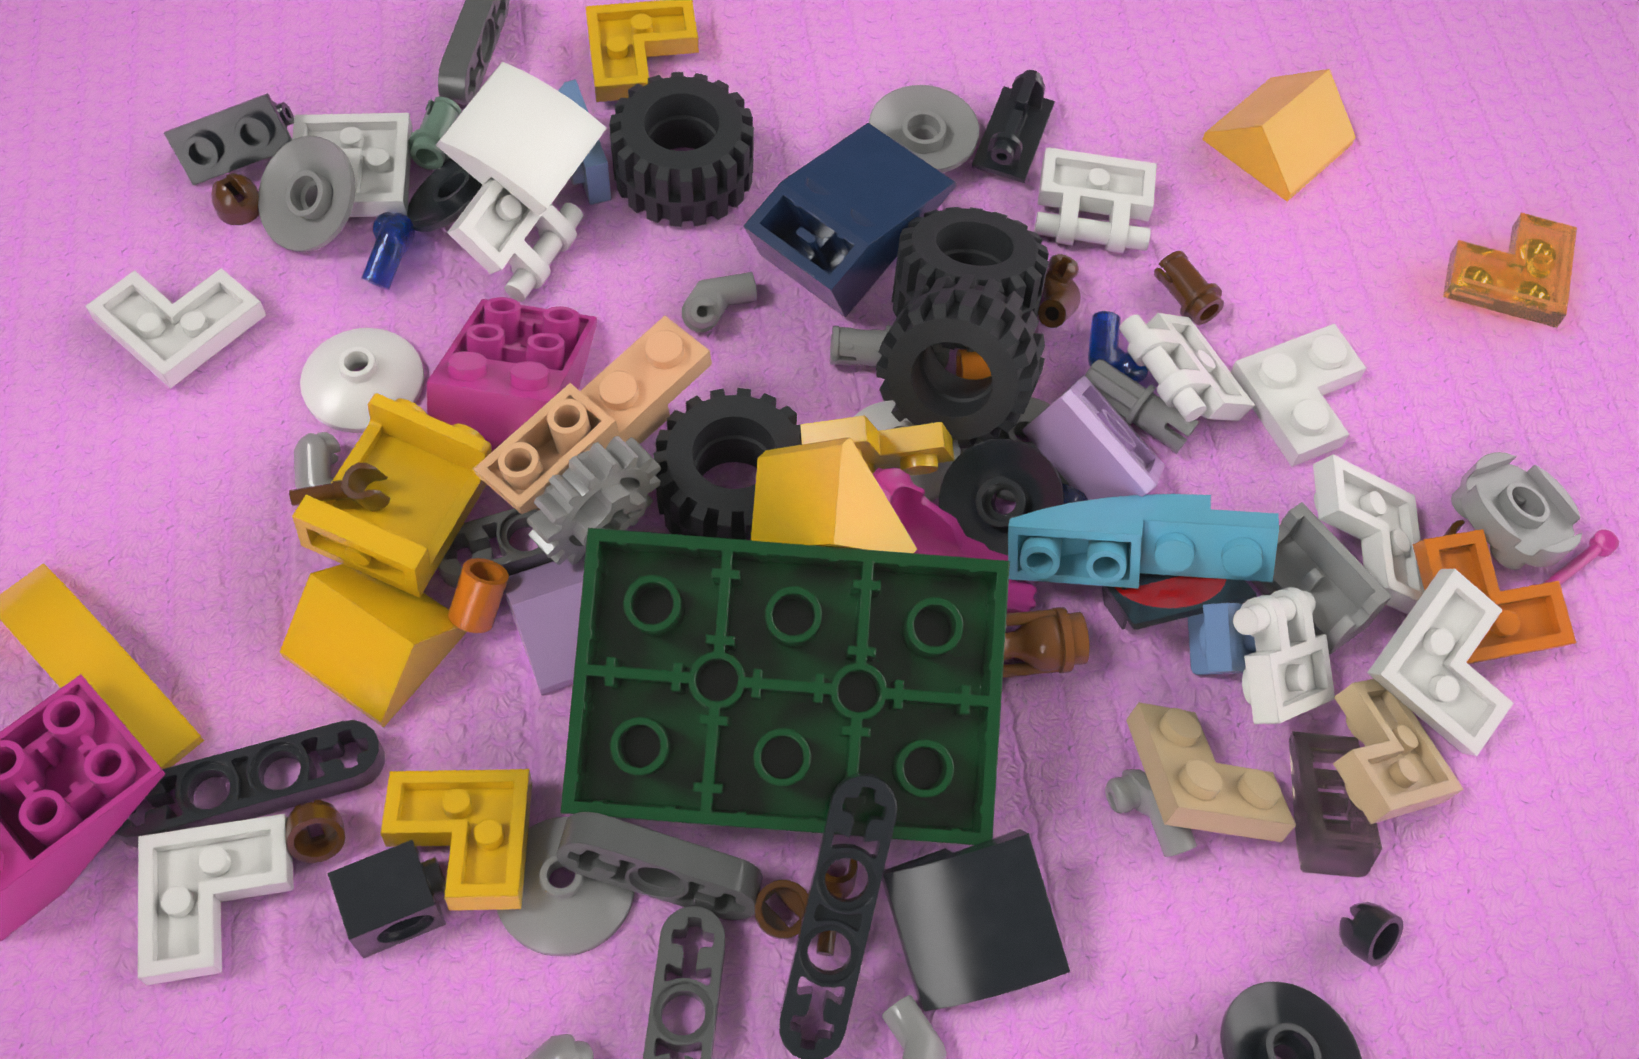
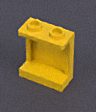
M374 393L367 404L370 422L331 483L342 480L345 472L352 465L368 463L376 467L388 478L370 483L365 491H382L390 497L389 504L378 511H370L364 509L351 498L338 501L336 499L320 501L305 495L292 518L301 546L420 598L487 485L475 474L473 468L492 452L491 444L479 432L467 425L447 424L427 415L420 406L409 400L398 398L394 401Z

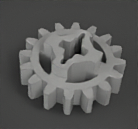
M615 436L609 442L606 449L599 442L593 444L590 451L572 457L569 460V468L562 475H553L549 479L551 485L546 487L543 495L536 497L534 503L540 510L527 519V523L533 528L528 534L529 537L556 564L560 565L566 559L572 565L577 564L586 552L588 528L625 531L629 526L637 524L638 518L644 515L646 508L653 502L648 493L660 486L661 481L655 476L661 470L660 465L632 437L624 442L619 436Z

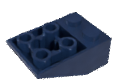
M867 123L782 180L743 227L762 257L846 318L897 257L902 230L908 228V223L915 217H924V213L937 210L957 185L955 181L870 123Z

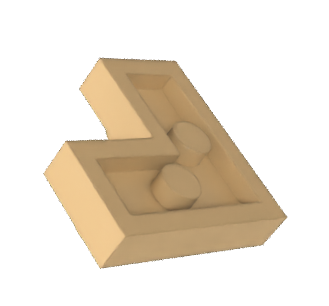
M1375 679L1354 682L1334 697L1346 715V723L1349 730L1365 746L1352 749L1334 762L1333 765L1345 782V789L1350 800L1357 808L1364 812L1370 824L1442 804L1464 790L1414 713Z
M1138 702L1126 719L1164 825L1275 842H1283L1296 826L1273 772L1216 763L1196 712Z

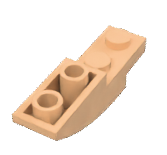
M663 316L581 391L569 383L473 468L475 474L520 514L538 508L534 503L536 497L543 495L546 487L551 485L549 479L553 475H562L569 468V460L572 457L590 451L592 445L597 442L606 449L609 442L615 436H619L624 442L632 437L640 444L663 425L670 416L668 404L712 365L710 350L667 316Z

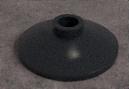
M450 158L443 163L442 167L437 168L414 193L408 204L406 220L418 232H429L447 226L459 218L483 185Z
M1011 439L983 441L962 452L948 468L939 492V508L957 519L967 537L985 544L989 550L1008 555V526L1011 518L1065 504L1062 482L1053 464L1034 447ZM1004 490L1012 492L1016 499L1015 508L1008 514L1001 513L995 504L997 495Z
M1263 982L1253 985L1242 991L1230 1003L1222 1020L1220 1039L1224 1059H1277L1276 1056L1281 1059H1362L1357 1042L1342 1017L1319 996L1294 984Z

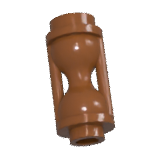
M1058 607L1047 610L1007 613L1006 627L1021 626L1015 631L1005 633L1004 661L1010 658H1018L1023 660L1024 663L1004 664L1003 678L1055 672L1067 673L1073 670L1074 665L1086 664L1088 662L1090 651L1089 634L1085 618L1081 612L1068 613L1066 608Z

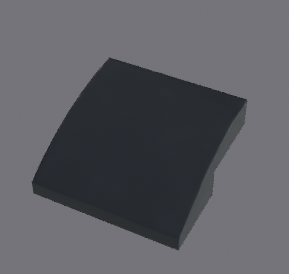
M1018 829L954 853L944 848L883 871V886L920 1008L923 1011L948 1008L987 999L1070 972L1029 833Z

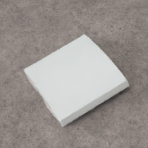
M502 62L441 137L436 146L482 185L491 177L494 178L539 216L548 209L607 128L590 113L555 88L519 68Z

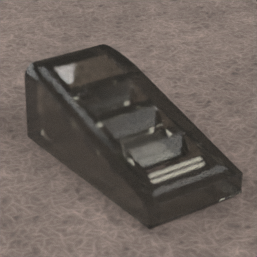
M1294 731L1291 733L1289 751L1294 821L1296 824L1295 835L1302 872L1364 877L1369 873L1382 851L1377 823L1370 824L1364 812L1353 804L1346 792L1345 782L1338 771L1319 769L1313 766V762L1334 763L1352 749L1360 748L1356 737ZM1318 788L1344 790V794L1320 792ZM1323 815L1346 817V820L1326 819Z

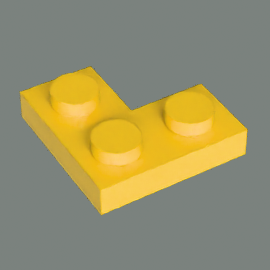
M659 0L585 6L596 102L617 101L620 98H629L628 90L636 84L647 85L649 72L646 57L699 53L698 32L692 0Z
M865 415L800 424L802 444L851 437L872 474L878 468L896 467L909 475H924L937 471L938 463L955 461L952 436L942 422L880 431L876 429Z
M530 769L390 771L380 832L385 847H394L413 840L416 846H450L444 896L449 911L522 909L533 784Z

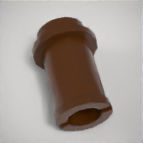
M1183 251L1172 252L1160 261L1159 265L1161 267L1155 268L1154 276L1164 284L1182 306L1180 314L1183 317H1189L1197 325H1202L1219 314L1224 306V301L1221 298L1222 290L1215 283L1208 284Z

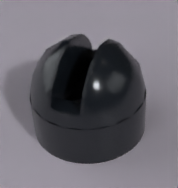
M1371 902L1354 904L1350 907V912L1354 919L1342 917L1340 920V938L1343 945L1353 955L1370 966H1378L1396 948L1402 935L1403 920L1381 905Z

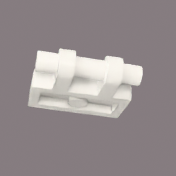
M1046 147L1042 162L1037 205L1060 209L1059 215L1037 212L1034 232L1038 235L1055 237V243L1072 246L1074 240L1103 244L1106 251L1123 253L1125 248L1147 251L1151 229L1129 225L1130 218L1149 221L1154 207L1157 163ZM1079 211L1110 215L1109 222L1078 218Z
M491 177L477 192L447 233L490 274L502 270L509 263L512 266L513 276L504 289L512 299L522 302L532 289L542 287L551 274L549 265L558 252H564L571 246L577 237L575 228L583 219V213L576 205L565 203L560 211L551 204L547 210L537 216ZM535 225L539 229L538 234L540 238L534 247L531 248L524 239Z
M1157 313L1145 324L1139 315H1133L1120 325L1121 333L1129 342L1127 351L1138 366L1147 367L1159 384L1156 389L1158 395L1166 406L1176 407L1186 422H1191L1200 416L1207 419L1239 421L1255 406L1189 317Z
M1288 587L1275 591L1271 595L1251 598L1243 603L1241 609L1234 614L1233 624L1235 629L1243 635L1253 636L1255 640L1256 652L1244 656L1246 667L1242 676L1243 694L1246 701L1251 705L1254 724L1282 723L1335 699L1327 635H1315L1312 612L1315 609L1316 602L1312 594L1307 591Z

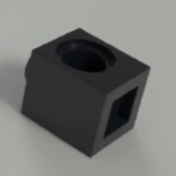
M413 840L327 873L348 939L363 959L446 925L438 903L445 900L446 880L436 857L426 861L423 860Z

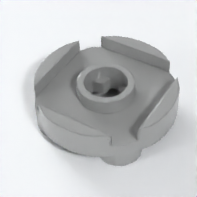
M1495 452L1483 456L1464 474L1460 487L1451 496V502L1454 509L1462 517L1468 519L1475 530H1484L1486 541L1490 544L1491 553L1501 565L1512 570H1519L1525 564L1535 567H1549L1558 563L1581 542L1582 533L1575 535L1573 525L1581 519L1578 508L1568 492L1554 477L1537 465L1531 467L1527 472L1518 466L1511 465L1510 463L1517 457L1515 455Z

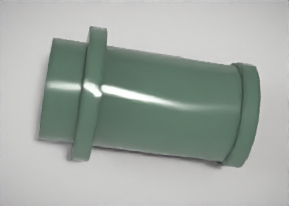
M440 96L435 97L434 101L430 99L420 128L410 135L408 143L411 158L417 165L425 169L435 170L442 167L443 163L450 159L436 144L462 112L459 105L453 100Z

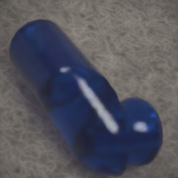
M384 212L375 219L373 234L376 241L361 276L362 280L387 290L390 289L400 262L415 238V230L412 227L413 223L405 214Z
M1110 311L1094 313L1091 321L1088 352L1090 367L1097 360H1104L1140 384L1147 377L1149 370L1146 366H1138L1128 352L1126 353L1118 347L1121 317Z

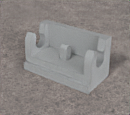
M1303 502L1289 510L1279 525L1273 582L1251 581L1263 595H1271L1275 591L1288 587L1298 588L1299 590L1311 593L1316 602L1315 609L1312 612L1315 635H1327L1329 655L1368 628L1392 597Z

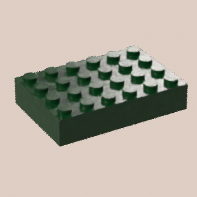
M588 528L560 813L593 812L617 818L823 833L831 797L836 786L850 775L871 773L885 781L893 791L897 802V817L891 839L976 845L993 839L1010 561ZM862 787L858 798L846 797L843 802V808L853 813L854 822L850 836L863 837L866 821L869 816L881 817L884 811V806L875 802L873 796L874 789L870 787ZM836 831L834 833L836 835H843L839 831Z

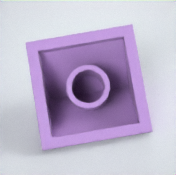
M1085 375L1078 379L1022 430L1084 501L1130 495L1143 497L1157 486L1165 466Z
M585 554L574 565L568 559L560 565L552 561L511 575L508 578L504 594L541 695L573 684Z

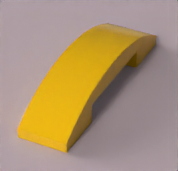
M44 563L0 594V620L55 683L62 688L81 674L161 769L172 767L204 741L201 735L141 667Z

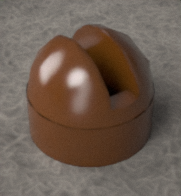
M231 173L227 174L226 178L213 184L211 192L212 204L217 216L224 223L244 225L255 220L260 215L258 208L259 192L251 179L242 174ZM241 194L245 199L238 203L233 195Z
M319 799L294 807L286 822V845L292 857L306 863H318L334 857L342 849L345 843L343 819L331 803ZM321 824L324 834L311 837L309 825Z
M776 880L767 884L758 894L754 908L755 919L760 929L768 936L776 939H789L797 936L808 897L807 891L801 885L791 880ZM774 893L799 919L791 928L766 903Z

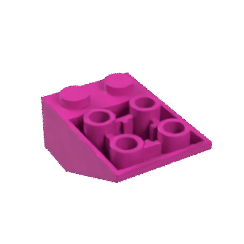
M497 297L489 300L481 299L427 380V415L450 425L464 424L475 429L491 444L493 452L569 383L579 390L597 325V317L582 315L572 308L563 306L544 309L520 305L518 301L506 297Z
M81 674L0 731V941L4 940L65 893L165 775L161 767Z

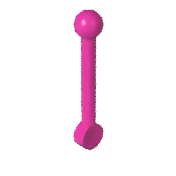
M1606 529L1597 531L1589 540V547L1543 583L1560 581V585H1562L1598 555L1602 557L1611 555L1619 546L1618 537Z

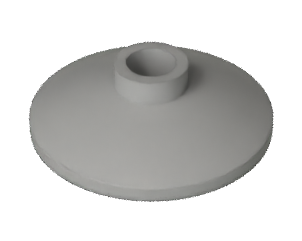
M912 85L891 91L876 103L869 118L871 125L942 173L955 169L967 161L975 151L979 138V123L972 108L958 95L935 86Z
M302 136L289 141L273 155L262 175L258 193L259 214L266 232L273 241L286 249L297 252H311L329 244L342 231L349 219L355 200V176L347 155L338 145L319 136Z
M568 817L548 819L529 827L522 909L497 910L504 927L515 940L530 950L549 956L581 954L607 941L626 919L635 893L634 891L575 873L574 881L565 888H556L549 883L551 874L556 869L564 867L558 861L556 853Z

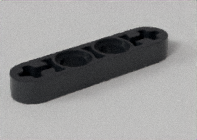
M347 720L162 769L165 775L144 798L153 807L157 808L145 812V823L140 826H136L127 818L115 832V835L126 845L138 848V836L252 819L292 808L299 804L303 805L314 802V800H321L357 790L371 784L380 775L385 764V752L375 731L371 727L360 721ZM356 742L362 751L357 756L358 765L346 768L339 758L345 754L344 745ZM317 751L323 760L319 765L325 775L317 778V770L309 756V753ZM281 758H292L300 762V774L291 786L285 789L273 790L264 785V774L274 761ZM211 777H223L229 780L230 792L221 805L213 809L195 807L194 793L203 781ZM175 789L178 805L183 811V814L178 817L168 806L175 803L174 798L170 794V791Z
M856 773L843 779L835 788L827 813L780 1009L779 1034L783 1045L792 1055L800 1059H824L829 1057L840 1047L847 1028L897 817V802L893 791L882 778L871 773ZM862 787L874 789L873 796L875 802L884 806L881 817L869 816L864 829V842L878 841L874 854L855 844H832L836 831L850 838L854 822L853 813L843 808V802L846 797L858 798ZM842 858H852L860 862L866 868L868 874L864 890L858 896L850 899H843L833 895L825 883V875L828 868L835 861ZM836 931L849 941L851 947L850 956L842 967L835 970H823L816 967L810 960L808 946L818 933ZM800 977H805L810 982L821 987L843 986L842 994L839 997L826 990L822 1006L823 1020L828 1024H832L830 1031L818 1030L814 1041L801 1038V1025L791 1022L794 1015L806 1016L812 998V986L798 987Z

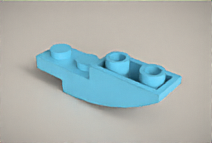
M1150 494L1143 497L1139 495L1107 497L1045 508L1009 520V579L1139 588L1140 573L1273 582L1279 534V514L1211 509V495Z

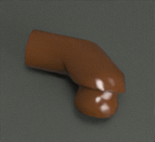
M1063 254L1053 255L1049 259L1042 292L1044 301L1038 311L1040 322L1049 328L1061 326L1076 311L1081 301L1079 288L1073 281L1079 271L1078 264L1074 259Z

